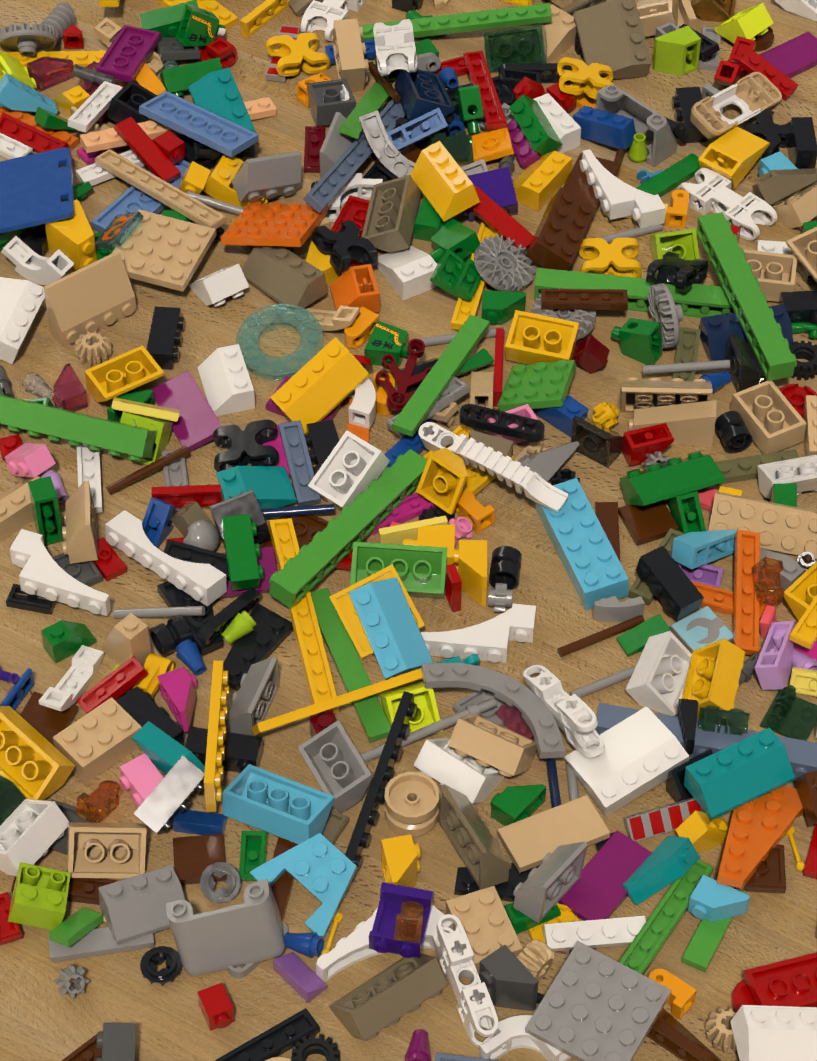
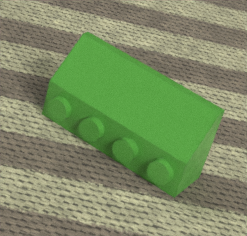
M353 542L350 586L393 564L410 597L445 599L447 547Z

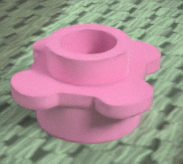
M461 516L456 520L454 518L449 520V524H455L456 539L461 537L470 539L473 533L471 530L473 526L468 518Z

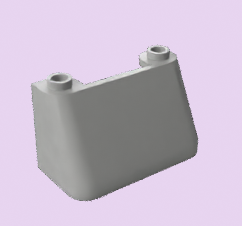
M608 85L597 91L596 109L634 119L635 133H643L646 136V144L648 145L647 164L654 168L676 152L677 140L664 116L615 85Z
M268 879L249 884L244 890V903L194 915L191 904L185 900L165 903L167 917L185 971L191 976H200L228 969V966L237 967L280 956L285 949L281 913Z

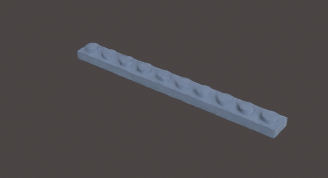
M393 99L379 113L386 132L393 130L396 126V120L406 115L402 104L399 101L395 102ZM364 132L304 197L303 200L318 213L373 153Z

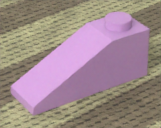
M795 621L771 623L755 665V671L762 690L786 688L791 674L794 642L789 640V636L796 626Z

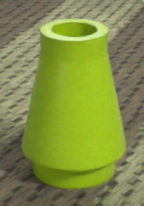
M643 133L634 134L628 152L630 160L636 164L645 162L648 156L646 136Z
M244 610L241 614L237 613L225 631L221 633V636L231 645L234 641L254 631L253 628L257 624Z

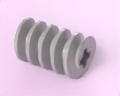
M60 2L41 23L42 27L48 25V27L55 28L56 39L59 42L60 38L63 37V31L76 21L74 10L68 3Z

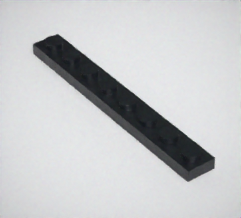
M404 691L345 853V856L357 866L358 871L363 861V856L361 855L363 848H367L370 843V828L375 826L378 820L379 811L377 809L379 803L383 804L385 801V786L394 775V761L400 759L402 739H407L410 725H408L409 719L414 718L416 714L417 704L414 703L413 693Z

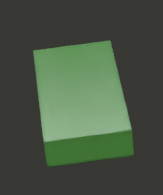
M82 907L48 932L49 940L70 947L104 922L103 915Z

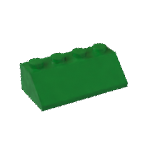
M701 451L689 453L688 458L681 459V457L668 459V464L654 463L648 465L647 470L640 471V469L630 470L626 472L627 476L620 477L625 503L646 506L726 482L724 475L711 455L701 454Z

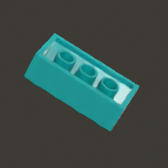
M230 68L210 72L188 87L195 105L256 133Z
M769 727L686 766L684 786L710 820H713L794 781L795 775L784 744Z

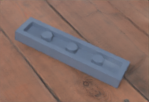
M301 420L278 424L294 494L297 499V506L320 503V495L308 487L315 475Z

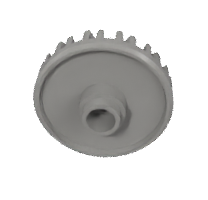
M22 22L21 27L16 24H10L9 28L4 27L0 29V48L6 52H20L21 56H33L36 52L48 51L57 43L55 28L48 27V25L42 27V24H37L36 22L32 27H30L29 23L25 24Z
M490 235L480 243L474 253V263L479 275L487 284L499 291H523L533 280V274L536 271L534 269L535 266H531L533 261L524 255L526 248H521L522 244L515 247L513 244L516 240L513 239L511 241L510 237L503 241V235L500 237L495 235L494 238Z
M666 284L651 285L647 295L650 304L648 306L649 313L653 317L650 321L660 323L662 349L676 347L680 338L679 322L683 321L682 308L680 304L675 305L672 293Z
M541 295L533 303V314L578 322L577 340L588 335L595 326L596 310L541 309Z

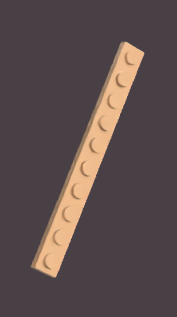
M270 97L244 102L251 120L275 116L277 113V108ZM154 120L137 123L152 140L168 130L175 135H180L179 132ZM114 128L80 135V142L86 153L128 145Z

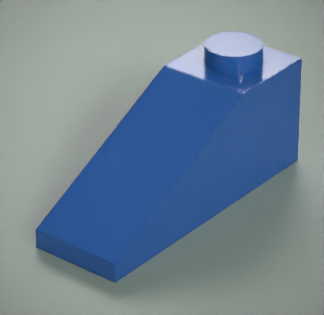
M566 396L564 405L561 407L532 409L536 414L571 438L585 425L589 410L571 396Z

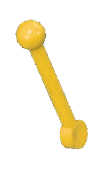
M791 827L785 835L789 837L797 862L795 868L798 871H803L805 864L801 861L793 836L795 829Z
M337 912L333 920L326 947L321 951V955L330 952L337 926L343 919L342 914Z

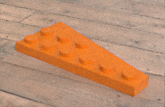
M782 786L733 810L717 883L741 889L756 872L758 865L765 861L770 850L776 847L792 827L794 820L804 812L797 788Z

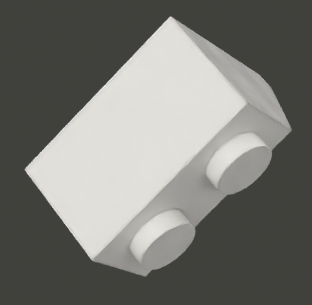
M239 264L224 267L188 284L190 289L206 306L213 304L214 307L226 303L225 298L229 296L236 298L243 295V290L249 287Z

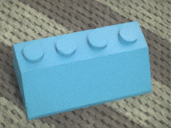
M397 577L370 582L349 592L386 680L420 669L422 664L434 663Z
M248 764L222 792L224 816L267 831L270 834L296 844H300L318 833L322 834L335 801V796Z

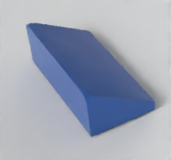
M28 668L19 677V681L14 683L1 700L0 706H10L13 710H16L34 686L32 669Z
M184 810L181 814L177 811L173 819L174 832L197 835L223 834L224 836L228 817L223 814Z

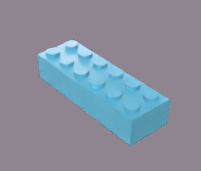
M574 478L553 485L569 494V498L558 513L536 502L535 509L585 610L593 608L594 602L602 598L616 596L617 599L627 597L629 594V579L578 479Z

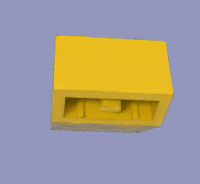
M736 126L706 148L698 159L700 169L707 168L719 173L732 181L731 188L736 189L768 148L770 142Z
M223 154L208 177L202 191L216 200L246 208L251 202H240L232 183V179L245 162L236 156L231 158ZM262 198L257 201L267 204L269 199Z

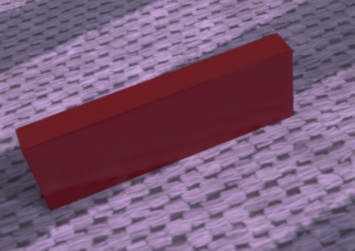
M305 126L304 173H320V150L326 135V128L324 126Z

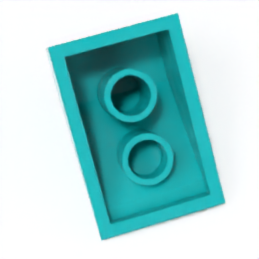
M235 466L216 472L218 482L221 484L224 500L253 490L261 509L280 508L297 503L285 466Z

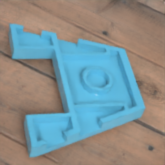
M318 833L253 869L250 874L257 881L268 879L270 887L285 871L295 878L322 903L304 924L312 932H317L324 940L331 921L334 920L340 902L345 897L358 868L321 833Z

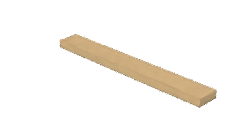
M111 149L95 157V164L195 223L214 229L226 223V216Z

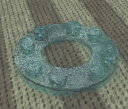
M283 303L263 307L248 316L239 328L236 344L240 346L247 370L258 377L268 380H283L286 376L291 377L295 375L323 349L324 343L321 326L313 314L302 307ZM277 324L290 325L301 336L300 345L297 349L283 357H271L265 354L259 347V338L264 330L271 329Z

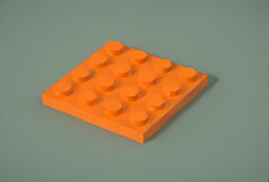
M260 201L251 202L223 233L221 244L301 247L313 233L314 228L328 214V207L326 205L318 213L309 204H300L299 202L281 204L280 202H271L269 204L261 203Z

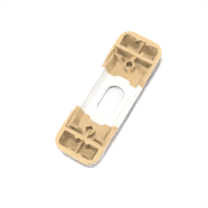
M753 72L711 97L708 96L695 103L691 109L690 121L706 138L713 139L717 136H723L728 130L752 117H757L764 109L779 103L782 99V94L765 75L760 72ZM729 104H735L741 109L742 114L734 119H728L722 115L720 109Z

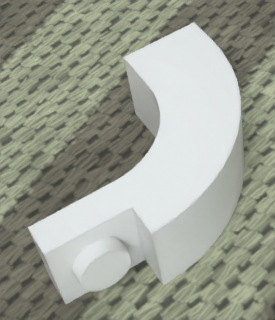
M354 173L328 202V214L324 218L328 217L330 222H335L350 195L370 200L373 185L382 183L383 179H362V173Z
M17 236L1 250V253L16 265L14 270L18 274L40 285H48L61 279L75 264L59 249L51 257L40 256Z
M367 378L348 395L353 400L349 406V423L370 429L376 416V391L371 380Z
M518 1015L499 1021L494 1037L490 1036L482 1042L479 1058L497 1060L507 1052L518 1048L535 1050L547 1061H567L571 1056L526 1033L525 1027L533 1015Z

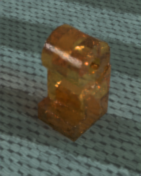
M765 557L752 567L754 589L759 602L775 606L782 602L784 597V589L781 586L780 572L783 570L782 561Z
M105 780L90 795L83 792L77 798L76 815L91 823L102 821L117 808L120 785L115 781Z
M404 901L401 903L400 914L396 916L394 940L420 943L424 910L421 903L415 901Z

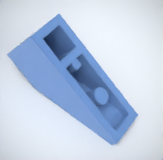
M437 108L386 133L400 152L448 127V124L440 108Z

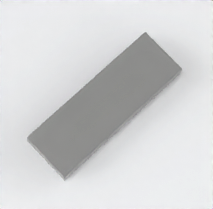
M702 26L701 34L718 43L720 49L721 35L715 32L714 28L716 27ZM720 50L705 60L699 57L698 70L717 71Z

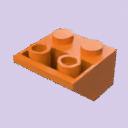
M371 264L349 267L346 272L330 284V291L336 311L341 305L359 308L363 306L374 313L380 312V293Z

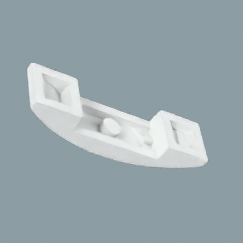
M82 645L72 657L70 669L55 688L49 687L40 698L39 705L58 711H64L71 707L90 684L103 659L104 652Z

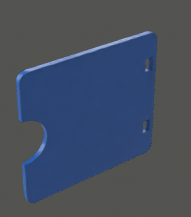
M59 148L0 161V233L68 219L75 214L72 156L69 148Z

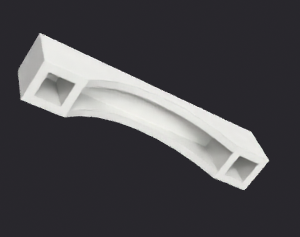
M124 510L105 524L106 541L111 546H115L128 557H132L145 568H149L162 579H166L179 590H183L192 596L196 601H200L208 606L227 592L226 574L210 564L183 561L160 551L147 538L142 527V521Z

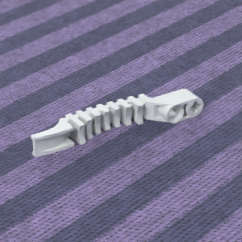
M426 422L419 428V436L426 449L435 452L449 444H453L447 449L464 460V464L468 465L470 462L471 466L474 468L479 466L480 470L484 472L487 469L488 474L491 476L496 474L497 479L503 481L505 478L507 486L512 488L513 484H515L517 493L521 494L524 490L527 498L558 513L569 498V494L546 482L538 473L532 472L526 465L523 467L520 462L512 461L511 457H505L503 453L495 452L493 448H487L485 444L477 443L473 438L468 440L466 435L461 434L458 436L432 422Z

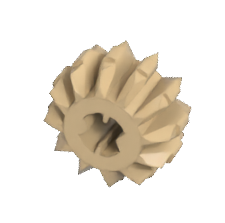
M97 330L94 333L87 331L86 335L80 334L79 339L75 340V355L82 364L88 363L91 366L96 363L99 365L100 362H106L108 357L111 356V341L106 337L105 333L99 334Z
M535 939L531 943H527L526 947L516 957L540 982L542 977L546 976L547 971L551 969L550 966L554 962L555 952L545 943Z
M720 1006L717 1013L712 1012L709 1015V1020L705 1025L707 1041H713L714 1049L719 1046L723 1047L724 1053L728 1048H731L734 1052L737 1051L730 1023L736 1014L733 1012L732 1006L728 1011H725Z

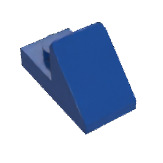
M151 497L142 527L150 542L159 548L174 528L173 525L168 523L175 505L156 497Z

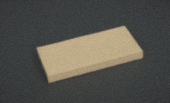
M585 795L497 829V835L519 873L541 865L546 854L549 852L552 854L558 846L585 842L590 846L610 838V831L589 797Z

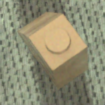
M471 371L470 404L492 409L493 372ZM470 427L477 432L487 433L485 430Z
M130 613L112 628L102 645V649L120 664L135 656L144 667L145 660L151 653L148 625Z

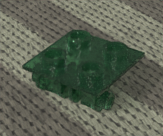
M788 685L782 691H778L760 726L766 729L770 727L772 731L789 738L807 741L817 723V705L796 697L795 687Z
M717 706L700 707L698 728H703L702 731L715 732L716 724H718L717 733H720L721 725H724L725 734H727L729 726L730 734L742 736V733L747 734L750 713H744V710L741 709L720 710Z

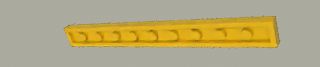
M292 518L269 520L268 523L279 572L284 568L288 559L297 556L300 550ZM309 591L292 609L289 607L288 609L313 705L337 697L311 592ZM339 708L331 711H333V713H339Z

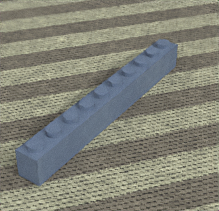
M599 703L596 715L598 725L595 730L600 735L640 710ZM654 713L685 749L678 717ZM697 721L694 752L692 755L688 754L689 758H693L708 749H711L714 754L758 732ZM776 735L784 744L795 778L805 773L817 771L816 742Z

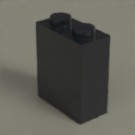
M812 117L791 118L787 151L789 160L798 169H810L816 166L817 142Z

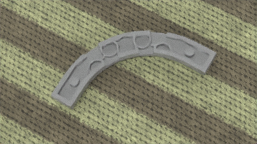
M378 110L359 117L367 142L381 164L398 178L410 175L415 163L404 157L393 145L386 133ZM484 159L460 167L467 176L488 171Z
M422 664L421 674L425 688L451 687L477 691L485 689L495 693L494 697L511 707L515 706L522 712L521 717L528 724L533 734L540 759L564 758L565 748L552 713L536 694L517 680L495 670L471 664Z

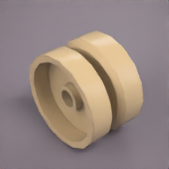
M409 771L398 774L389 781L385 788L384 797L385 819L388 826L394 832L400 835L411 834L412 837H417L428 833L435 827L438 822L440 793L436 782L423 773Z

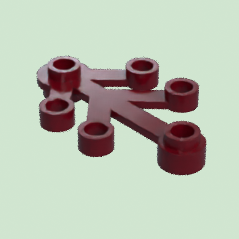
M412 339L408 343L407 353L409 357L403 374L397 366L393 355L385 354L382 358V366L390 370L398 383V388L395 390L389 381V374L385 371H380L376 374L375 382L377 385L383 386L388 394L386 404L392 411H402L416 391L406 393L407 388L421 383L432 369V367H428L425 371L411 376L417 358L423 356L425 351V343L420 339Z

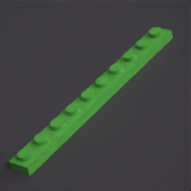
M545 3L410 19L413 26L414 38L552 22L551 4ZM401 21L383 23L388 26H393L399 24ZM374 24L359 25L363 29L362 41L374 39Z

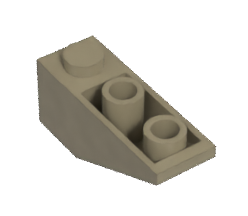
M817 168L772 170L754 179L764 201L769 205H777L783 201V198L800 193L802 188L808 185H816Z

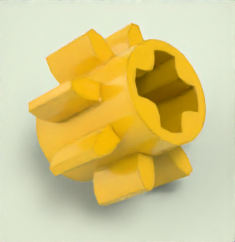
M604 401L593 408L596 413L592 415V419L599 428L606 427V429H609L619 423L617 417L620 415V412L613 403L609 402L606 404Z

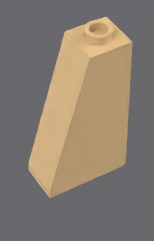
M711 400L634 409V418H629L628 431L666 423L674 438L672 444L712 447L717 401Z

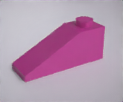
M185 667L159 675L157 679L162 698L183 731L186 732L189 731L196 701L194 689L197 688V683L194 675H189Z

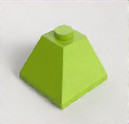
M696 228L649 235L653 260L663 259V255L668 252L680 254L678 258L684 260L700 259Z

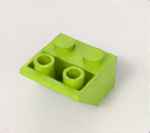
M689 26L656 37L652 69L657 72L680 76L698 70L701 38Z
M123 412L120 423L154 430L156 434L151 458H142V461L129 459V454L125 453L118 457L146 465L160 459L161 451H164L168 445L173 422Z
M20 862L11 899L8 922L52 930L61 924L66 911L71 873Z

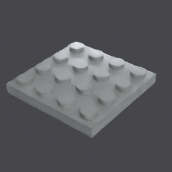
M578 941L525 1027V1032L578 1061H633L671 996V989Z

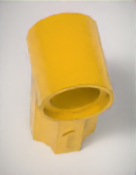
M150 653L143 667L148 675L136 683L133 689L138 686L144 693H149L153 698L159 689L157 676L173 671L175 662Z

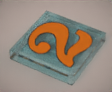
M139 211L116 215L95 241L96 249L120 247L144 216Z

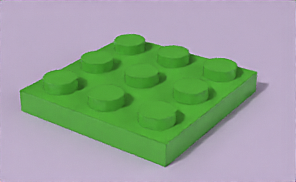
M559 360L557 362H539L536 364L512 366L498 403L499 410L505 412L526 404L531 409L563 406L577 368L575 360Z

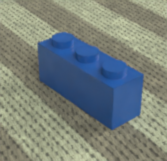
M583 106L573 115V120L581 127V138L625 150L632 144L634 134H636L634 119L624 117L623 115L613 114L590 106Z

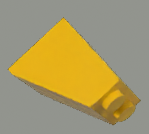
M76 199L74 200L75 214L72 217L45 224L48 250L54 254L59 249L75 263L72 266L75 271L97 261L94 233L80 202Z

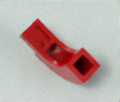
M737 36L728 61L721 60L714 77L717 84L730 87L746 76L747 71L740 67L739 64L751 49L755 50L756 41Z

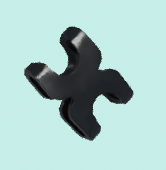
M767 108L757 115V124L750 123L743 128V130L770 142L761 159L779 152V148L787 147L791 121L784 125L773 123V114L775 112Z
M342 221L339 232L331 231L326 226L314 228L312 234L313 243L321 253L331 255L330 264L337 272H346L349 269L351 260L357 261L362 265L371 264L373 266L377 263L378 252L368 239L359 237L360 229L353 221Z
M668 252L663 255V259L654 260L648 265L646 282L652 284L670 283L676 285V290L686 292L692 288L693 284H698L705 280L709 261L702 259L684 260L678 258L680 254Z
M272 420L253 421L247 424L244 431L237 425L216 428L213 432V441L220 448L230 449L215 456L214 469L219 472L235 466H246L247 463H250L251 466H275L279 461V453L273 446H263L262 444L276 438V423Z

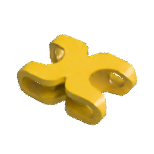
M300 33L297 35L296 40L288 35L274 36L269 38L265 44V48L270 56L282 57L278 60L276 70L283 77L296 76L299 74L300 69L308 74L321 73L326 71L331 64L326 53L315 52L320 41L316 33Z
M564 57L557 63V71L561 76L559 88L564 93L573 95L586 93L588 97L597 100V91L600 88L614 85L612 82L614 77L613 70L607 65L591 63L588 66L582 60ZM565 65H570L572 67V71L564 70L562 67ZM607 73L608 76L602 78L600 74ZM568 80L573 82L571 85H565L564 83Z
M602 238L583 239L578 251L583 259H588V261L582 264L580 272L640 278L642 275L641 264L638 260L631 259L638 255L640 249L638 241L635 238H615L611 244H608Z

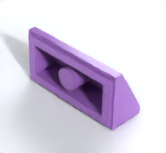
M677 562L691 581L717 588L720 587L725 572L724 568L705 564L690 569Z
M294 952L273 960L274 970L307 1003L328 988V985Z

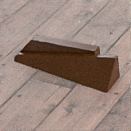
M664 1008L662 1009L647 1035L648 1038L682 1061H722Z

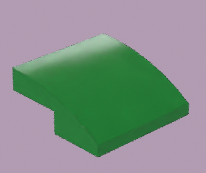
M448 248L442 253L430 281L444 291L470 301L482 277L479 275L473 260L468 258L463 261Z

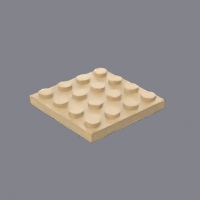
M139 209L112 253L120 252L129 278L184 292L217 235L216 229Z

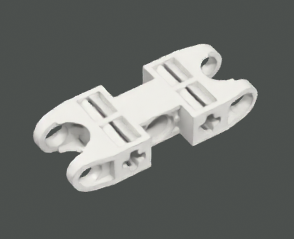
M313 0L303 15L301 33L323 30L325 31V40L332 42L334 20L348 19V10L358 12L366 0H323V2Z
M403 19L399 24L388 26L381 22L375 23L373 32L379 74L381 76H388L390 72L397 69H403L410 73L416 72L418 67L413 26L410 19Z
M701 168L695 172V179L698 184L683 182L677 187V189H684L689 193V207L702 215H706L710 211L714 213L723 212L725 219L729 220L731 225L741 227L740 237L746 240H755L760 235V230L756 224L771 226L777 222L776 211L766 201L751 192L744 197L731 190L732 181L710 169Z
M542 665L528 667L523 672L526 684L552 713L557 725L564 731L566 740L587 758L601 755L605 750L602 738L595 730L598 725L595 713L576 694L569 696L563 690L561 681ZM533 673H540L537 677H530ZM594 744L599 746L594 750L587 749L589 746Z
M446 914L438 920L437 930L434 932L432 939L444 976L446 979H449L457 999L456 1008L472 1045L480 1048L482 1042L476 1040L474 1032L476 1031L483 1037H494L499 1024L498 1017L485 982L481 983L474 965V953L461 921L455 915ZM447 920L452 921L456 925V930L454 931L446 926L442 927L441 924ZM467 977L470 979L471 984L464 985L459 981V978Z

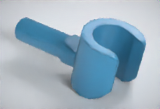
M641 169L637 172V179L641 180V184H643L663 170L649 173L647 170Z

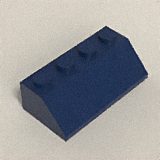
M400 69L394 87L401 96L400 101L409 121L437 108H440L443 116L454 111L455 108L438 74L419 69L416 72L410 73Z
M784 304L770 306L769 308L773 309L776 323H779L781 326L783 337L787 338L789 344H794L791 320ZM735 312L701 318L700 340L709 361L730 360V363L757 359Z

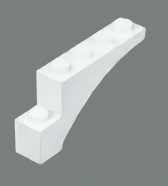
M590 149L582 151V160H580L581 171L585 172L588 184L592 185L596 199L600 200L601 208L604 213H607L610 220L632 215L633 220L638 222L640 228L664 223L666 208L658 194L652 195L628 185L604 168Z
M24 529L20 530L10 547L12 564L23 568L19 575L21 591L30 595L44 597L50 601L61 602L73 608L78 607L88 610L93 614L108 616L111 610L108 594L79 582L65 572L45 548L43 535Z
M512 604V608L474 626L443 632H421L431 656H441L444 658L460 656L461 659H466L469 655L478 654L479 659L482 661L506 663L509 640L533 643L536 606Z
M434 905L423 948H429L435 952L432 939L434 932L437 930L438 920L444 914ZM377 909L367 921L360 922L354 929V932L348 937L341 938L335 948L329 953H324L318 958L316 962V975L323 982L328 981L352 964L382 954L369 949V933L373 929ZM447 920L441 924L442 927L446 926L453 929L452 921Z

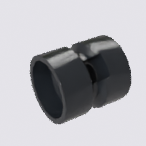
M728 411L716 419L715 429L727 452L739 453L751 445L753 438L739 412Z
M501 546L494 549L489 582L493 587H496V583L507 584V589L509 590L518 586L522 554L519 550L510 546Z
M182 615L169 619L167 625L161 623L149 630L151 640L161 656L174 652L176 646L185 640L191 639L194 641L190 626Z

